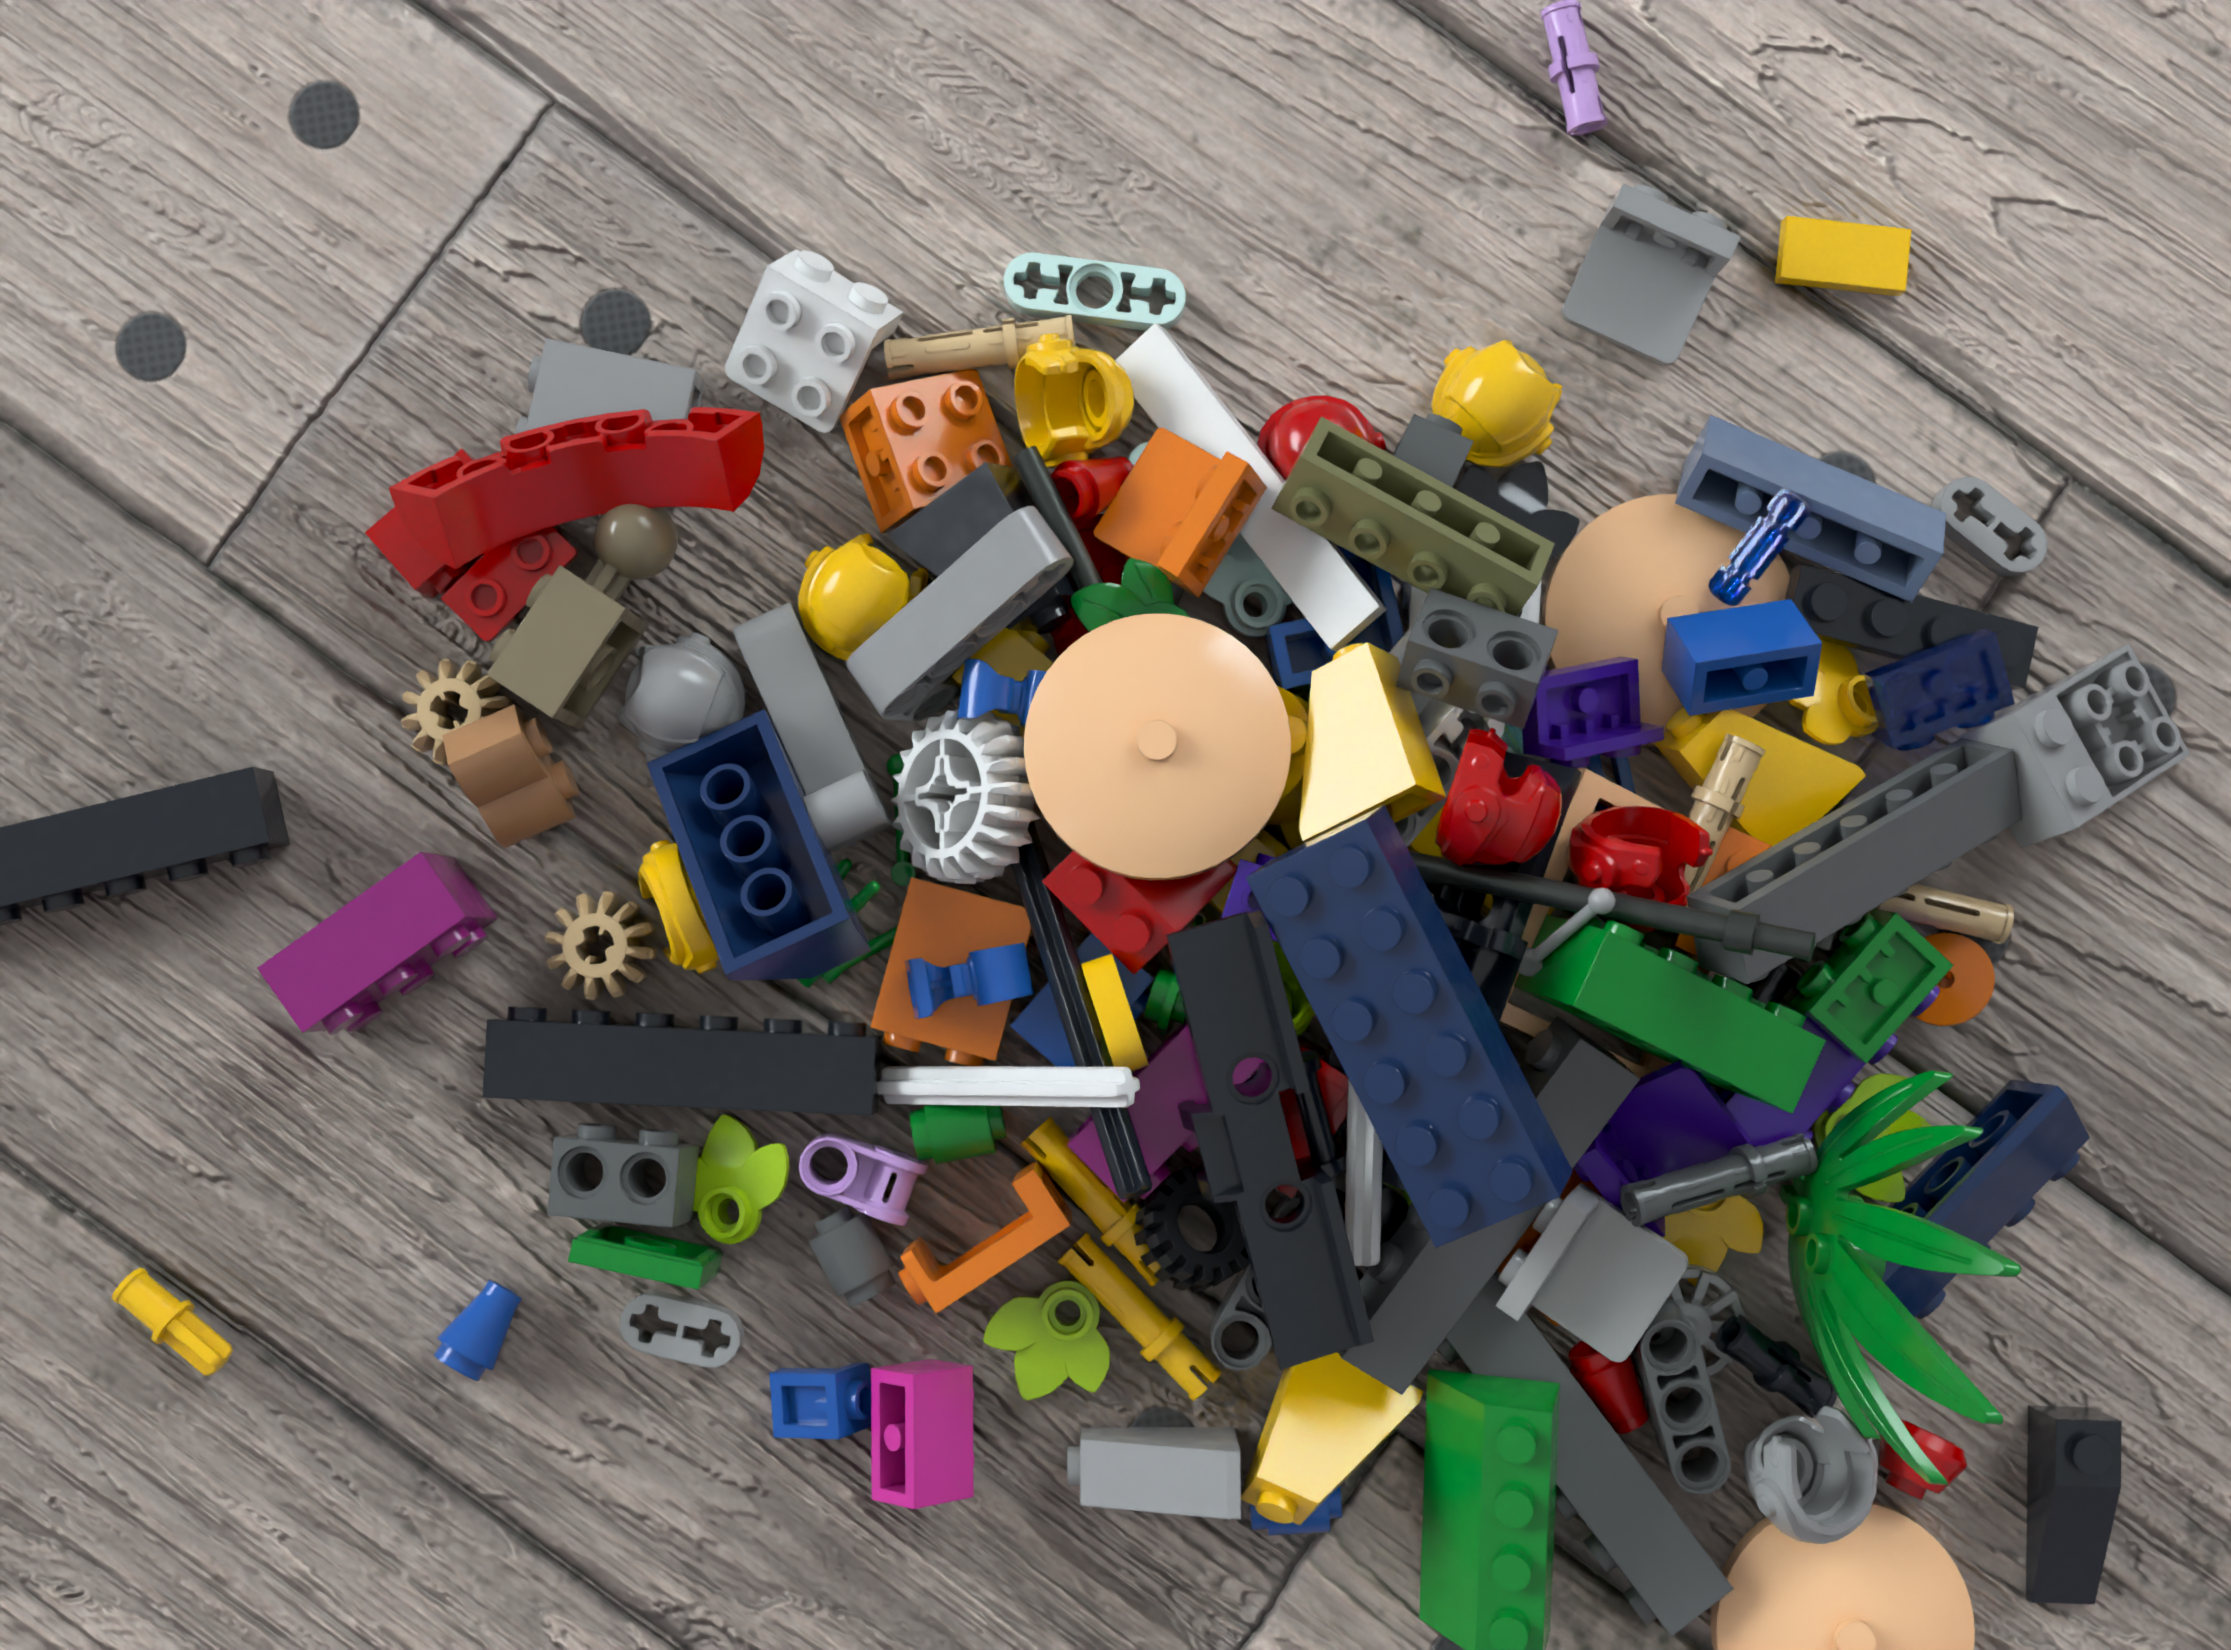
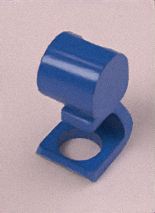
M965 659L957 721L959 719L970 721L989 711L999 710L998 713L1018 715L1020 726L1025 727L1030 704L1046 671L1028 670L1023 681H1015L1014 678L998 674L982 660Z
M1024 942L969 952L966 963L947 967L932 965L923 958L904 961L914 1019L931 1017L937 1008L949 999L972 996L976 1000L977 1006L1034 994Z

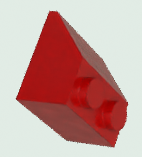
M1072 851L1042 882L1135 975L1167 944L1166 934L1182 930L1236 874L1238 866L1230 859L1211 870L1194 876L1174 880L1149 881L1114 874L1092 864L1075 851Z

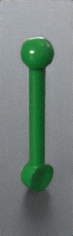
M899 753L889 757L886 764L887 772L890 776L901 773L904 767V762ZM893 777L894 797L898 795L899 783ZM894 805L896 819L899 815L898 807ZM895 828L897 863L893 865L890 875L895 884L907 886L911 877L916 878L917 871L912 866V863L909 862V852L900 849V842L904 833Z

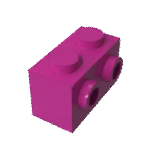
M927 1359L871 1368L872 1500L918 1509L974 1497V1390L972 1365Z

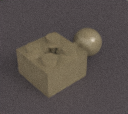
M625 504L611 509L606 514H602L596 524L594 543L599 560L585 581L559 565L553 576L549 573L543 575L534 585L527 598L526 606L531 609L516 630L514 628L507 629L494 645L490 654V660L494 664L486 675L551 718L580 730L649 626V624L617 603L631 580H643L654 577L671 563L676 553L678 543L676 526L669 513L663 507L648 508L643 505Z

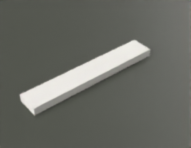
M1155 322L1115 360L1121 364L1129 376L1134 398L1158 428L1162 427L1219 459H1222L1226 451L1251 465L1267 486V489L1239 533L1327 646L1333 651H1339L1387 610L1335 543L1271 509L1285 480L1166 329Z

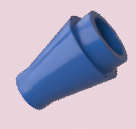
M489 1279L483 1290L437 1337L442 1343L434 1356L455 1371L470 1379L479 1381L486 1369H494L515 1310L523 1298Z

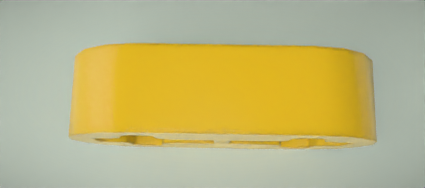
M1112 953L1081 963L1114 1067H1128L1131 1071L1149 1066Z

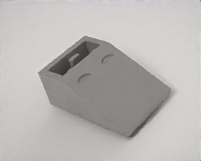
M2129 643L2002 710L1959 736V738L2013 749L2022 819L2009 828L2020 848L2079 828L2190 755L2176 724L2169 717L2149 681L2146 670L2139 663Z

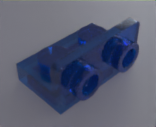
M1986 628L1863 673L1879 724L1876 730L1872 732V736L1890 748H1896L1900 751L1924 747L1934 741V734L1955 726L1958 728H1972L1986 724L1995 718V711L2015 704L1996 633Z

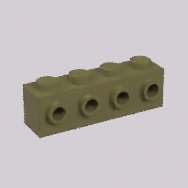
M1323 417L1319 419L1271 508L1427 594L1430 588L1514 616L1518 615L1537 589L1555 543Z

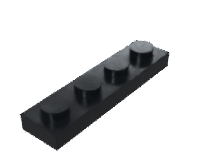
M1804 564L1792 567L1785 600L1791 599L1820 640L2010 690L2024 689L2026 687L2039 627L1916 595L1911 603L1849 576Z

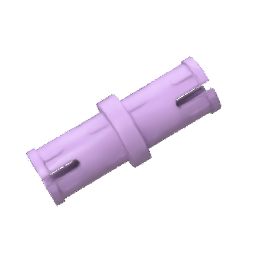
M1563 0L1545 7L1541 10L1540 15L1542 21H1544L1553 61L1548 67L1550 81L1558 84L1567 122V134L1578 136L1597 131L1606 126L1608 121L1604 115L1595 73L1600 68L1597 54L1589 50L1581 15L1580 1L1577 2V0Z

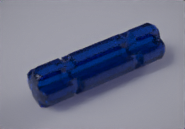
M1785 488L1779 490L1766 507L1769 510V514L1766 517L1759 516L1728 556L1731 560L1728 567L1721 565L1710 579L1708 587L1718 600L1731 607L1739 605L1752 589L1749 586L1751 579L1759 580L1790 540L1787 537L1789 530L1797 531L1809 516L1810 507L1808 503L1796 493Z

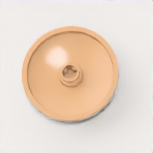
M1658 494L1627 501L1601 514L1583 528L1571 540L1557 560L1547 582L1541 612V625L1558 630L1548 661L1551 670L1616 657L1638 659L1641 722L1664 726V734L1668 731L1666 725L1670 718L1684 707L1661 671L1667 618L1785 600L1790 579L1785 563L1771 543L1675 504L1677 494ZM1766 704L1733 710L1753 718ZM1656 742L1643 744V746L1656 747Z
M1142 614L1114 620L1092 630L1070 645L1055 660L1037 687L1030 704L1024 733V759L1030 788L1039 809L1057 836L1082 858L1104 870L1133 879L1149 881L1174 880L1201 874L1230 860L1246 848L1268 823L1279 803L1287 780L1291 757V733L1284 701L1277 685L1261 661L1244 644L1218 627L1198 619L1173 614Z
M1873 1501L1870 1513L1861 1525L1847 1536L1826 1544L1796 1541L1782 1533L1765 1517L1744 1535L1729 1555L1721 1572L1734 1589L1711 1607L1710 1627L1713 1650H1974L1975 1625L1973 1609L1964 1579L1956 1564L1943 1546L1923 1527L1901 1512L1876 1501Z

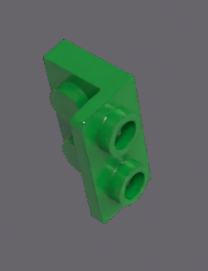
M1873 909L1870 913H1865L1861 920L1847 925L1843 929L1839 940L1842 942L1840 947L1826 962L1824 960L1816 962L1801 976L1796 985L1799 993L1790 1002V1006L1798 1013L1810 1017L1856 1060L1867 1063L1954 966L1901 916L1895 912Z

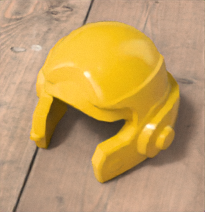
M1058 333L1044 334L1039 336L1038 342L1026 348V354L1019 360L1015 370L1014 396L1021 436L1026 448L1037 446L1046 467L1056 468L1064 461L1088 459V454L1118 440L1124 429L1129 425L1134 408V392L1131 380L1121 364L1116 362L1106 352L1075 347L1070 339H1061Z
M1503 340L1480 350H1476L1472 346H1468L1463 350L1455 348L1444 359L1446 367L1441 373L1433 392L1431 402L1432 413L1455 422L1463 429L1461 436L1474 441L1465 459L1466 461L1483 467H1508L1534 453L1541 455L1553 443L1550 436L1555 427L1550 422V418L1556 404L1560 400L1562 385L1552 384L1547 379L1543 368L1530 355L1517 350L1510 340Z
M869 533L860 534L836 549L826 546L821 551L814 550L804 563L807 570L802 579L798 595V610L804 628L813 641L824 651L845 661L849 659L858 647L923 591L928 584V569L918 568L917 571L912 573L909 582L907 573L900 568L895 560L878 548L873 547L874 541Z
M666 839L652 844L650 852L642 857L643 863L640 865L638 878L642 898L648 899L653 897L658 906L670 945L663 949L664 956L672 964L682 965L687 971L696 970L699 974L709 972L717 967V961L720 959L676 843H671Z

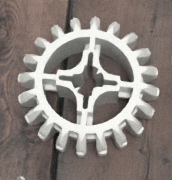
M958 709L955 711L947 710L945 715L929 717L926 729L913 731V748L900 751L904 767L901 773L892 775L899 783L898 795L889 801L898 807L899 812L892 827L904 833L900 842V849L912 855V866L921 868L928 873L929 877H935L939 881L975 884L976 882H984L985 879L1003 876L1005 866L1019 863L1018 847L1032 843V838L1028 832L1029 823L1041 817L1033 810L1034 795L1026 773L1024 740L1022 737H1019V727L1003 720L1002 717L995 716L992 712H987L970 721L962 719L957 721Z

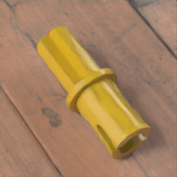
M140 1267L131 1272L112 1294V1300L121 1304L153 1332L151 1336L153 1342L157 1345L165 1342L204 1376L213 1375L229 1360L233 1352L231 1344L193 1313L195 1306L190 1300L180 1302L150 1277L144 1268Z

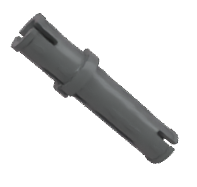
M1797 1133L1762 1146L1753 1147L1750 1144H1742L1732 1147L1729 1155L1722 1156L1719 1159L1678 1169L1648 1180L1622 1185L1620 1188V1202L1628 1221L1632 1220V1225L1638 1227L1665 1216L1682 1213L1732 1196L1742 1194L1747 1198L1762 1195L1766 1192L1768 1186L1788 1179L1814 1174L1818 1165L1817 1156L1811 1141L1808 1138L1804 1139L1803 1133Z

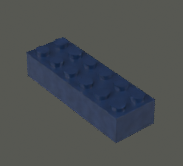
M1385 804L1266 862L1248 875L1246 880L1435 1248L1560 1197L1573 1170Z

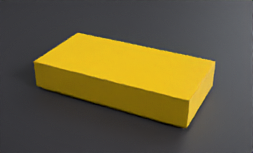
M1786 216L1781 221L1775 283L1899 297L1906 291L1912 229Z

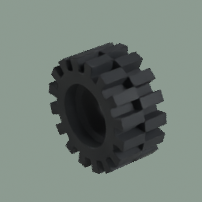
M1200 1165L1192 1170L1191 1166H1188L1171 1174L1146 1198L1142 1199L1140 1204L1145 1207L1136 1213L1135 1224L1143 1225V1229L1134 1234L1136 1246L1147 1244L1150 1250L1141 1256L1142 1261L1146 1267L1157 1261L1161 1267L1154 1276L1161 1282L1168 1280L1172 1276L1175 1277L1173 1288L1182 1291L1192 1285L1194 1292L1204 1291L1212 1285L1215 1287L1243 1270L1250 1263L1247 1260L1248 1254L1234 1201L1214 1203L1203 1198L1200 1194L1196 1173L1205 1170L1204 1165ZM1184 1206H1197L1204 1210L1212 1219L1216 1228L1217 1240L1211 1250H1195L1182 1237L1177 1218Z

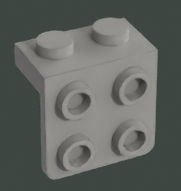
M1623 183L1605 212L1562 306L1561 315L1571 325L1659 365L1669 366L1678 359L1716 275L1731 260L1741 236L1728 231L1726 223L1712 214L1695 211L1690 214L1668 204V197L1655 188L1645 185H1635L1633 188Z
M1580 1183L1564 1201L1558 1197L1547 1202L1532 1228L1542 1234L1530 1253H1527L1519 1248L1498 1278V1281L1507 1286V1289L1497 1302L1496 1307L1516 1321H1519L1528 1309L1534 1306L1611 1361L1622 1362L1631 1354L1687 1270L1689 1260L1683 1251L1645 1225L1634 1227L1632 1220L1628 1221L1621 1209Z

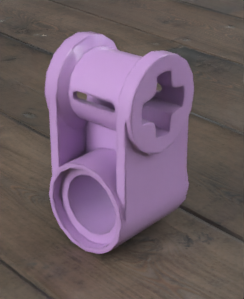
M828 1132L820 1134L807 1145L800 1156L799 1172L802 1181L813 1192L853 1206L856 1210L876 1219L895 1225L906 1226L910 1216L905 1210L918 1175L926 1174L929 1165L924 1161L919 1162L916 1157L888 1147L872 1145L842 1133ZM829 1146L842 1151L848 1163L847 1173L835 1180L824 1179L819 1176L813 1166V1156L818 1149ZM895 1172L897 1178L889 1198H885L884 1192L890 1176Z

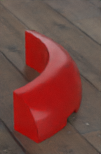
M693 407L689 412L688 419L652 420L650 412L646 409L595 415L546 425L503 437L500 440V452L473 460L463 465L458 456L449 457L389 487V491L403 524L417 543L437 561L457 569L474 558L522 536L569 521L606 514L611 509L620 505L637 504L648 508L699 507L734 512L749 497L760 475L764 454L763 425L760 412L729 408Z

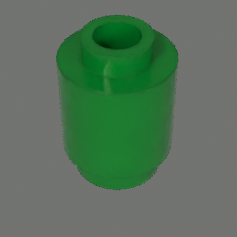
M924 1105V1108L911 1110L909 1113L913 1142L919 1162L934 1159L935 1164L938 1165L997 1153L996 1140L1007 1138L1001 1106Z

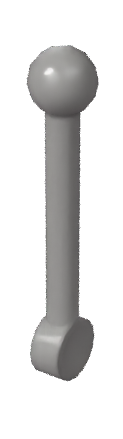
M1602 887L1593 890L1588 897V904L1538 947L1535 949L1526 948L1518 972L1524 976H1534L1542 969L1543 959L1597 914L1603 915L1612 911L1616 902L1614 894L1609 889Z

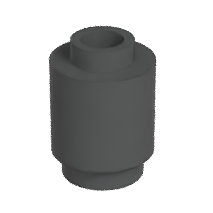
M845 1206L814 1223L819 1235L808 1242L836 1296L843 1294L850 1307L874 1297L896 1283L889 1270L894 1264L868 1215L861 1212L853 1216L849 1206Z

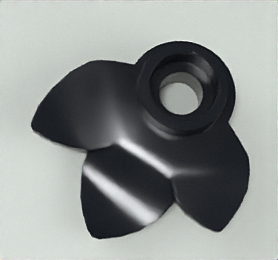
M1540 461L1514 467L1497 482L1486 471L1472 465L1464 474L1456 489L1555 543L1549 560L1557 556L1571 542L1580 521L1576 516L1564 511L1546 509L1548 505V482L1544 465Z

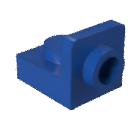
M852 1363L838 1369L782 1368L769 1373L774 1438L841 1439L871 1427V1381L868 1363Z

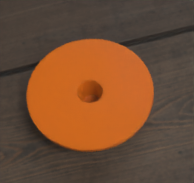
M1937 933L1924 937L1954 966L1936 985L1940 988L1937 998L1924 1012L1915 1018L1936 1026H1954L1971 1020L1986 1007L1994 991L1995 972L1989 956L1980 945L1962 935Z

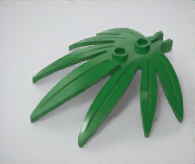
M1928 1071L1883 1089L1849 1112L1832 1129L1816 1151L1818 1165L1815 1173L1793 1179V1185L1781 1184L1779 1196L1782 1202L1787 1205L1786 1227L1789 1232L1788 1266L1794 1298L1806 1331L1840 1401L1866 1439L1882 1440L1867 1420L1868 1418L1895 1452L1926 1482L1948 1485L1946 1479L1925 1455L1898 1417L1853 1338L1854 1336L1891 1373L1933 1401L1980 1423L1995 1425L2003 1423L2001 1413L1943 1351L1882 1279L1886 1269V1261L1923 1270L1995 1277L2017 1276L2021 1272V1266L1982 1244L1939 1224L1897 1209L1864 1203L1863 1199L1858 1195H1848L1853 1189L1889 1177L1971 1141L1982 1134L1983 1129L1979 1127L1944 1125L1908 1129L1873 1140L1898 1118L1953 1076V1073Z

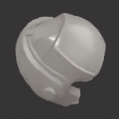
M693 632L689 637L678 636L675 644L643 645L635 648L636 657L640 658V662L632 670L625 689V705L616 712V717L640 739L638 748L646 753L647 761L650 762L689 743H694L698 739L743 718L746 691L741 673L727 656L710 645V638Z
M1823 1406L1814 1417L1823 1428L1815 1425L1806 1417L1787 1416L1772 1423L1757 1437L1749 1440L1743 1452L1745 1479L1749 1491L1757 1502L1758 1508L1782 1533L1799 1542L1826 1544L1847 1536L1861 1525L1870 1513L1877 1491L1878 1457L1872 1439H1866L1842 1410L1831 1406Z

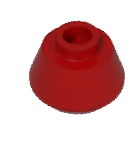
M1900 1419L1925 1455L1946 1479L1948 1485L1926 1482L1895 1452L1880 1434L1882 1440L1879 1443L1878 1464L1890 1470L1885 1482L1920 1500L1923 1499L1927 1489L1940 1494L1966 1469L1967 1462L1964 1450L1922 1427Z

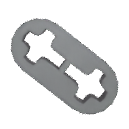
M1963 477L1956 479L1940 489L1932 501V508L1946 513L1945 535L1990 571L2000 576L2014 577L2037 567L2047 553L2048 541L2041 526L1992 486L1979 478ZM1966 494L1970 495L1974 499L1970 510L1984 524L1973 516H1969L1962 521L1958 520L1953 515L1957 511L1958 505L1951 498L1959 499ZM1995 530L2005 538L2015 534L2021 535L2024 540L2019 548L2026 556L2020 555L2011 560L2007 559L2004 553L2007 550L2008 544L1993 531Z
M648 1291L638 1295L625 1306L620 1317V1331L623 1339L631 1348L642 1353L697 1366L716 1368L726 1364L739 1352L744 1342L742 1321L733 1310L722 1305L662 1291ZM651 1305L659 1307L658 1318L678 1324L677 1331L660 1329L652 1338L644 1336L645 1325L635 1322L636 1314L645 1313ZM713 1320H718L722 1322L720 1327L721 1333L730 1336V1344L723 1343L716 1349L715 1353H711L706 1350L707 1340L703 1337L687 1334L688 1327L706 1329Z

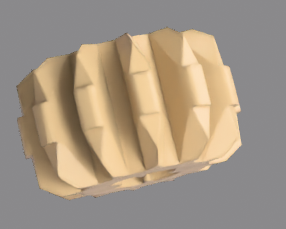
M444 659L439 662V680L425 670L417 673V680L425 690L421 695L408 691L402 695L404 702L417 707V713L405 716L400 722L405 729L421 730L412 743V747L416 751L424 753L433 749L434 763L447 766L448 762L442 735L513 705L512 699L506 696H494L500 689L501 684L487 675L481 678L482 672L479 663L467 660L459 671L453 661ZM451 704L468 710L464 723L447 717V710Z
M603 892L598 907L589 894H580L576 897L579 916L566 908H560L555 913L558 921L567 930L565 933H546L545 941L547 943L562 945L563 953L550 957L547 960V964L550 969L570 966L571 968L563 977L561 985L566 990H573L585 980L584 993L586 999H599L603 992L604 984L612 997L624 996L626 994V985L623 975L636 983H642L647 977L644 970L634 963L636 958H656L657 950L652 947H639L638 938L652 934L655 931L654 925L651 922H643L632 926L631 923L639 914L641 907L638 903L629 901L617 912L618 898L615 892ZM598 929L599 935H611L614 942L613 946L605 950L607 959L605 962H603V956H591L589 952V946L597 942L595 931Z

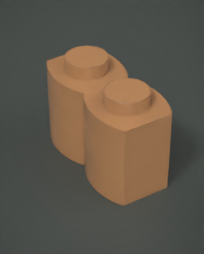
M514 704L442 735L448 766L468 799L478 808L494 837L504 848L576 818L571 798L579 795L576 780L564 760L554 763L549 754L552 753V746L544 727L537 717L527 721L520 709Z

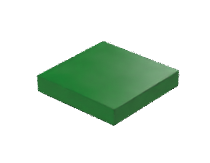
M601 1223L573 1238L568 1262L699 1290L719 1274L723 1251H720L721 1248Z

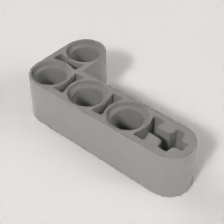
M1034 506L1018 509L994 526L858 647L847 660L846 667L882 718L913 722L926 719L948 705L958 693V686L950 675L965 663V659H970L1055 585L1070 570L1074 559Z
M788 602L733 627L732 629L740 650L806 793L803 799L810 818L827 850L837 852L892 827L893 823L792 602Z

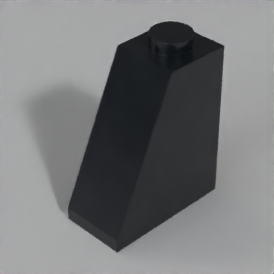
M984 462L889 533L897 547L933 574L939 576L1009 514L1026 506H1034L1038 511L1039 509L1016 468ZM1069 571L1006 628L1009 630L1035 631L1037 634L1042 635L1056 630L1069 621L1072 616L1069 611L1072 608L1070 599L1078 591Z

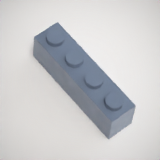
M1709 416L1683 464L1675 504L1911 603L1943 555L1946 513L1715 416Z

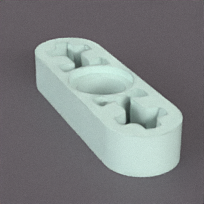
M1031 252L1014 258L1007 266L1004 274V288L1009 304L1017 312L1026 316L1051 319L1072 315L1073 322L1147 331L1156 322L1168 330L1179 322L1185 308L1186 294L1181 280L1174 273L1161 268ZM1036 270L1040 272L1043 283L1060 286L1059 273H1069L1066 285L1068 304H1057L1059 294L1058 290L1042 288L1038 290L1036 299L1025 298L1024 289L1020 285H1015L1016 280H1027L1029 271ZM1088 277H1101L1110 283L1113 289V296L1107 305L1092 309L1084 306L1078 300L1076 295L1077 288ZM1122 280L1133 281L1131 295L1150 296L1153 286L1164 287L1165 298L1175 300L1174 305H1164L1162 313L1154 315L1149 313V303L1129 299L1130 312H1120L1123 301Z

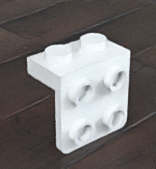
M796 249L766 267L725 364V372L732 381L817 431L826 433L835 428L839 423L840 415L844 412L871 350L894 334L904 312L887 303L888 297L876 287L861 282L853 283L833 271V264L825 257L811 251H799Z

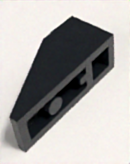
M2028 1405L2026 1600L2030 1603L2095 1604L2121 1490L2122 1421L2092 1407Z

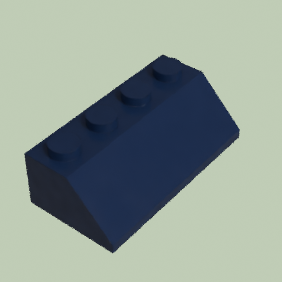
M765 709L704 736L694 743H689L646 763L725 975L729 980L812 979L871 951L831 851L827 850L810 818L803 799L806 793L778 731Z
M2011 1079L1966 1125L1982 1128V1134L1971 1141L1938 1154L1905 1188V1199L1901 1202H1891L1887 1207L1939 1224L1991 1249L1988 1242L2004 1226L2011 1227L2016 1225L2031 1212L2035 1205V1200L2032 1197L2049 1180L2056 1181L2075 1167L2080 1159V1154L2077 1151L2090 1138L2068 1095L2057 1085ZM1886 1261V1269L1882 1281L1914 1317L1922 1319L1931 1314L1942 1303L1946 1296L1943 1288L1957 1274L1923 1270Z

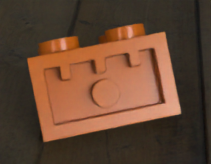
M975 369L869 389L846 409L839 418L881 534L895 530L984 462L1013 467L979 373Z
M1161 427L1153 434L1093 533L1100 542L1128 558L1139 559L1158 567L1170 582L1199 598L1264 494L1267 486L1251 465L1241 458L1226 451L1223 458L1219 459Z

